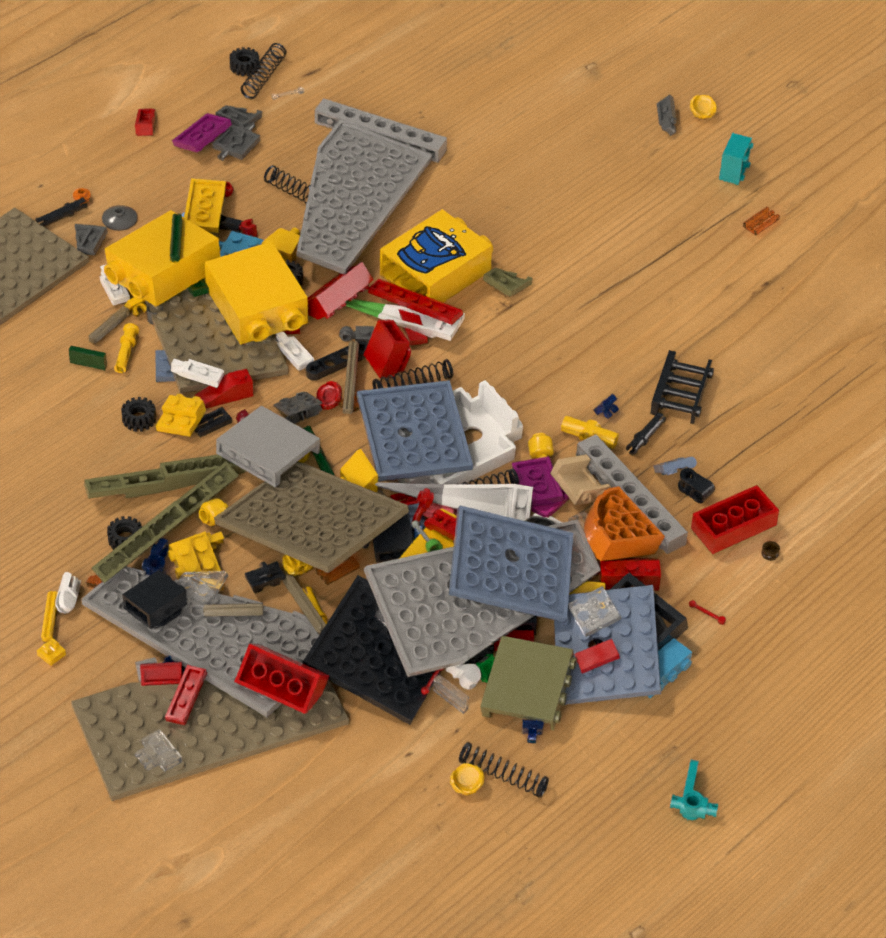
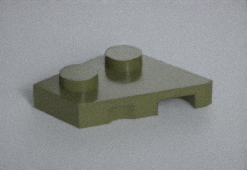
M494 268L483 276L485 282L509 297L531 285L533 278L529 276L527 279L516 277L517 273L507 272L499 268Z

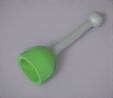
M418 521L412 522V527L416 528L427 541L425 545L427 552L443 549V545L439 540L435 538L429 539L419 526Z

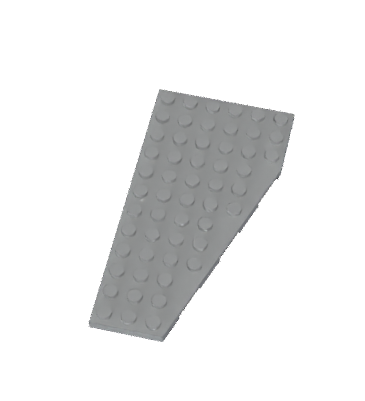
M340 120L318 146L296 256L338 273L346 274L432 161L433 154Z
M578 519L547 526L573 533L569 593L601 571ZM453 547L368 565L364 568L365 575L407 677L463 664L501 639V636L507 635L535 615L449 595ZM507 550L505 552V556L509 561L517 562L519 560V557L515 555V551Z
M125 567L106 583L101 582L82 598V605L175 662H182V666L185 668L187 665L206 669L208 673L205 680L265 717L272 714L282 703L234 682L249 643L260 644L303 663V660L320 635L303 614L296 611L290 613L263 606L262 616L205 617L203 614L204 605L255 604L262 602L236 595L230 597L204 590L202 586L176 579L175 582L182 585L187 591V605L182 607L181 614L168 624L149 629L123 608L122 594L150 576L146 574V571L131 567Z

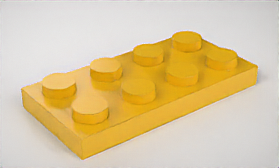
M191 178L184 218L209 233H218L226 181Z

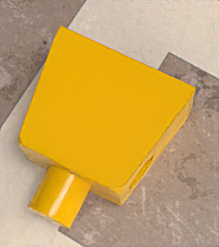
M278 228L261 244L272 241L284 261L290 260L291 263L297 258V248L301 232L297 228H292L290 231Z

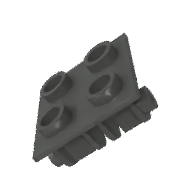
M299 392L294 397L283 398L278 403L273 404L274 407L286 414L287 417L285 419L293 424L300 422V420L303 421L304 417L308 419L318 415L322 411L320 406L322 402L308 392Z

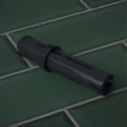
M81 197L72 203L67 202L63 207L35 220L37 223L42 222L40 225L45 227L68 215L73 216L75 212L87 208V203L84 204L85 199Z
M656 413L651 421L634 435V439L626 446L627 451L632 447L629 451L630 454L635 455L642 446H645L649 441L648 439L666 421L665 416L659 420L663 416L662 413Z

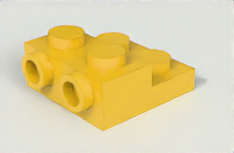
M176 394V396L169 395L162 406L163 414L156 424V430L158 432L191 437L206 412L203 400L197 396L187 398L182 394Z
M208 536L191 541L186 539L170 545L168 556L170 561L175 563L176 568L174 571L178 580L181 579V581L192 583L201 580V578L220 574L221 570Z

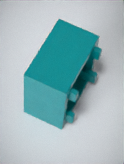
M732 133L722 154L719 180L739 185L740 181H744L745 175L743 174L746 168H750L751 165L749 156L750 150L754 146L751 137Z

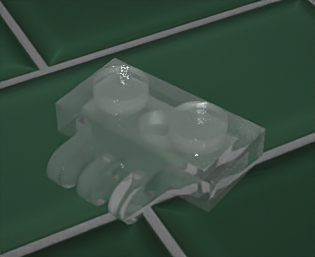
M160 729L142 738L144 748L135 753L136 758L140 759V763L144 765L147 771L159 765L165 772L182 763V756Z

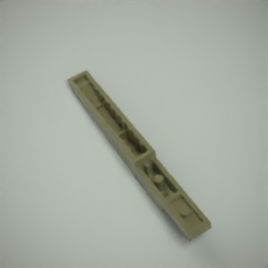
M211 455L160 463L159 469L84 479V487L89 499L117 494H125L126 498H132L196 485L225 461L228 462L237 474L247 471L219 455Z
M225 461L91 569L103 583H106L199 510L204 502L213 498L239 475Z

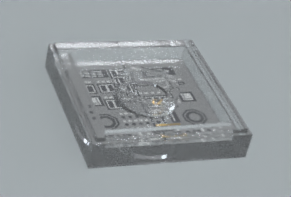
M603 586L568 604L569 611L585 637L622 619Z

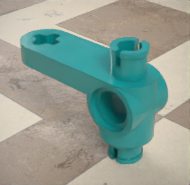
M693 759L690 760L683 797L672 794L670 808L680 809V814L688 820L705 819L706 815L716 817L718 803L708 802L709 798L703 797L701 793L693 790L699 764L698 760Z

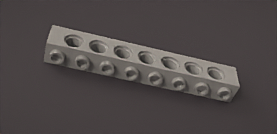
M323 98L315 109L316 124L333 129L342 120L433 154L432 161L437 163L447 151L446 137Z
M597 435L577 443L576 456L588 455L591 460L587 469L599 480V483L601 485L609 484L611 488L619 486L664 534L665 538L659 546L660 549L669 554L686 545L688 532Z

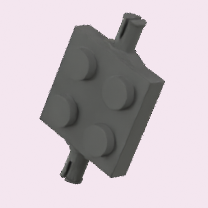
M249 122L246 127H238L232 124L213 142V148L221 151L218 159L223 161L230 155L243 160L260 142V135L252 132L255 124Z

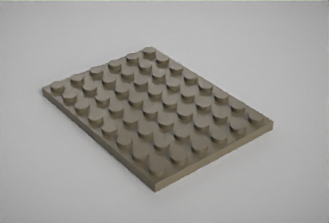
M16 208L0 217V325L89 263L87 255L78 251L75 247Z
M185 289L157 307L152 304L149 305V310L152 312V322L162 348L165 350L170 367L174 359L183 362L191 359L222 369L224 376L230 372L247 368L252 381L288 374V367L274 335L268 336L263 341H251L240 345L209 293L193 297L189 290ZM172 372L180 393L202 390L209 386Z
M297 461L280 475V484L277 487H273L264 481L214 517L215 524L329 573L409 512L406 504Z

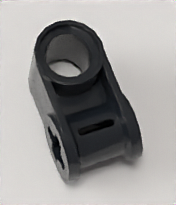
M686 468L681 470V480L678 482V490L700 504L714 493L715 486L710 480L696 473L693 469Z

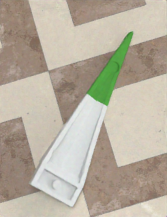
M357 299L346 301V306L383 320H394L397 325L409 328L428 337H439L449 341L452 340L465 319V313H463V316L451 325L399 305ZM399 309L418 314L423 325L401 320Z

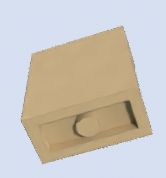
M587 454L558 459L551 471V475L574 505L594 502L605 490L611 488L609 484L599 485L588 471L587 466L591 459Z

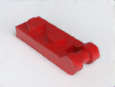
M436 509L432 513V517L427 518L424 522L425 527L428 530H435L454 541L456 518L440 509Z

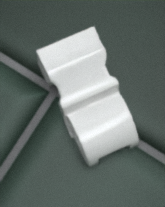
M460 664L446 668V672L451 673L453 678H459L460 685L467 690L473 689L481 678V672L475 664Z

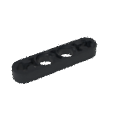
M358 341V362L365 359L363 354L368 343L364 341ZM349 346L309 363L306 366L307 378L319 380L347 367L348 359H343L341 356L348 355ZM328 362H332L335 365L327 366L325 364Z

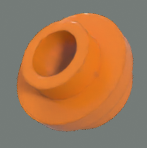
M79 188L73 192V198L76 201L83 197L85 199L83 203L85 204L89 201L91 194L88 189Z

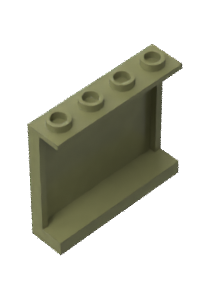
M501 636L480 706L482 716L490 718L493 712L549 723L551 730H554L556 723H560L562 714L560 708L561 705H565L567 698L565 693L566 687L569 688L571 685L572 676L570 673L571 670H575L577 663L573 649Z

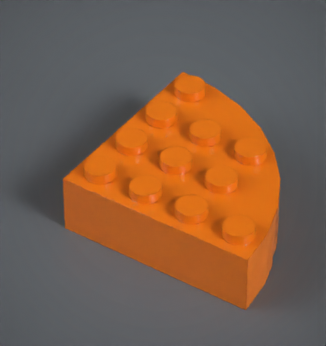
M619 486L605 490L603 494L596 498L584 522L587 542L595 553V557L600 561L655 554L665 538L664 534Z

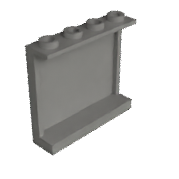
M263 406L257 408L216 439V454L273 487H277L280 484V475L310 451L316 454L320 453L319 437Z

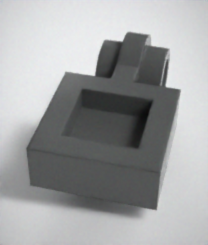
M344 326L339 331V337L345 342L356 339L357 342L364 341L369 343L374 326H356V331H353L349 326Z

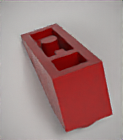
M247 368L230 372L223 376L217 388L209 385L194 396L201 398L205 408L208 409L253 397V381Z

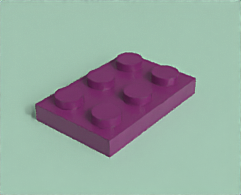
M206 113L172 140L173 145L197 153L208 143L214 141L221 133H224L232 123L228 118Z
M549 456L512 463V468L515 469L519 477V485L533 487L531 507L563 501L560 485L551 475L553 466Z

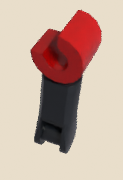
M221 215L219 229L238 233L242 231V234L258 238L257 226L253 224V219L242 221Z

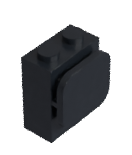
M409 512L373 539L376 563L399 559L413 543Z
M157 570L122 594L123 608L149 629L155 626L161 627L181 614L182 607L187 605V591L182 585L173 581L169 575H165L160 570Z

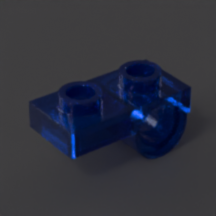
M160 538L158 543L153 545L149 557L144 559L142 569L146 571L147 575H152L157 570L166 575L165 558L168 555V540Z

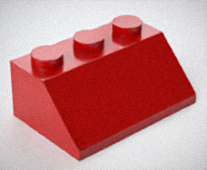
M621 558L605 561L597 559L601 569L598 573L599 582L605 583V590H610L627 573H631L644 585H653L654 591H659L661 569L660 560L657 558Z

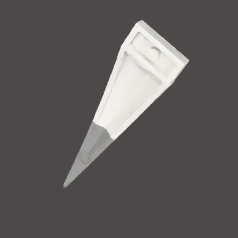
M385 482L375 484L377 487L417 498L420 491L427 488L430 489V492L434 493L433 503L458 509L461 505L522 521L530 517L533 487L517 484L457 485Z

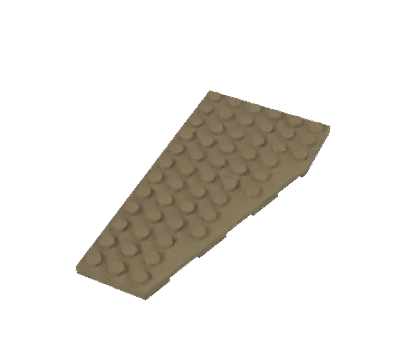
M204 680L186 725L165 720V715L179 684L141 686V682L128 683L71 701L72 708L111 802L349 724V719L329 680L326 683L322 696L307 714L281 704L268 717H265L207 680Z

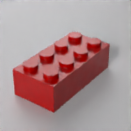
M755 485L694 512L691 529L708 550L715 554L777 526L779 509L760 487Z

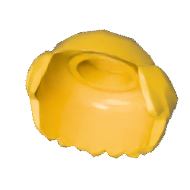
M696 95L690 101V110L695 117L706 119L716 113L717 105L708 95Z
M462 764L451 773L450 784L456 792L462 795H470L476 793L481 788L485 776L480 767L472 764Z

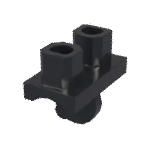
M261 562L260 568L246 572L245 578L253 592L258 593L265 586L275 587L280 585L281 580L286 579V575L281 570L278 562L268 565L265 562Z

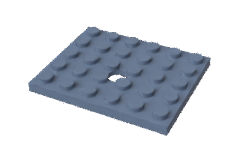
M450 380L357 391V399L374 468L378 474V482L473 470V462ZM402 428H407L409 432H412V435L402 437L398 432Z
M460 505L457 509L449 595L565 622L568 612L573 533ZM507 550L515 551V555L519 557V560L517 562L509 561L505 556V552Z
M653 585L605 590L603 592L570 594L566 621L554 620L555 646L573 649L575 654L590 648L588 645L593 639H601L603 642L612 639L620 659L585 673L581 672L578 663H576L575 670H571L570 673L572 676L571 685L569 688L566 687L565 693L567 698L565 705L661 694ZM597 595L599 602L610 601L620 619L591 634L588 629H581L569 608L577 604L584 605L589 601V598ZM606 609L600 610L598 617L603 620L609 611ZM588 612L578 614V620L581 622H586L590 618Z

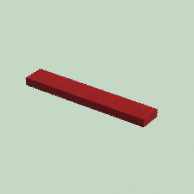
M381 279L376 280L368 288L369 294L451 325L463 316V310Z

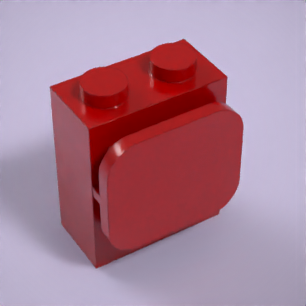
M378 320L363 355L379 378H388L389 375L394 377L397 372H403L411 356L410 342L394 320Z

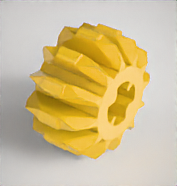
M288 555L282 557L283 567L289 575L301 576L303 573H307L308 570L313 569V566Z

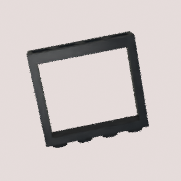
M627 573L610 590L646 585L631 573ZM654 592L655 611L671 624L657 637L659 651L673 638L677 639L688 629V623L684 615ZM593 639L596 645L603 642L601 639Z

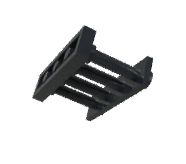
M669 350L652 399L650 414L655 415L659 412V409L663 408L690 413V423L694 424L696 417H700L702 407L700 403L708 379L713 377L714 368H711L712 360H708L706 368L685 364L675 359V351ZM679 369L703 375L702 381L674 375L672 371ZM676 382L697 387L699 390L698 393H692L671 388L668 383ZM672 395L694 400L695 403L694 406H688L667 401L663 397Z

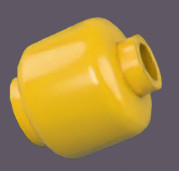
M536 433L529 439L528 448L532 459L552 457L554 450L551 437L545 433Z
M219 498L204 502L199 510V517L208 526H215L217 524H215L214 517L226 510L228 505Z

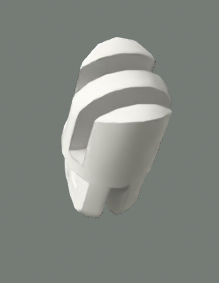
M65 572L62 576L55 601L56 609L63 614L69 613L74 609L82 583L81 580H78L77 577L72 576L69 572Z

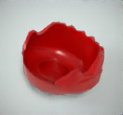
M327 381L318 388L316 398L322 402L320 404L321 409L332 410L339 405L342 399V389L339 383Z

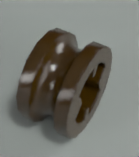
M773 541L765 542L762 546V557L769 561L776 560L779 556L780 546Z

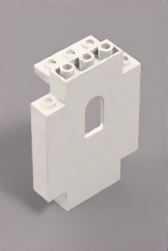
M486 380L479 383L478 396L474 398L468 392H465L462 387L453 390L463 430L477 429L482 433V437L479 440L468 445L473 462V470L397 480L400 483L462 485L463 482L468 483L470 480H474L514 460L516 446L513 442L522 438L523 424L519 420L517 412L510 408L506 400L501 398L495 388L490 386ZM404 428L403 431L400 429L398 434L402 437H409L412 435V432Z

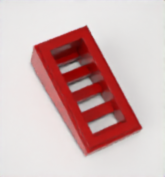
M138 109L135 121L137 136L153 135L155 109Z

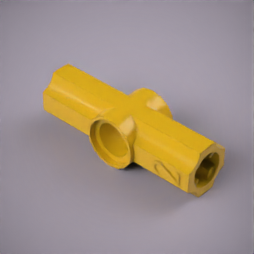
M565 416L561 425V431L578 436L580 441L597 435L607 447L615 449L619 439V433L601 428V425L595 420L584 422L570 416Z

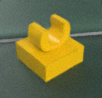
M133 297L124 305L130 311L132 310L135 317L139 315L137 308H141L143 313L147 311V306L144 304L146 300L143 298L136 299Z
M51 638V640L37 649V655L52 666L66 655V650L54 638Z

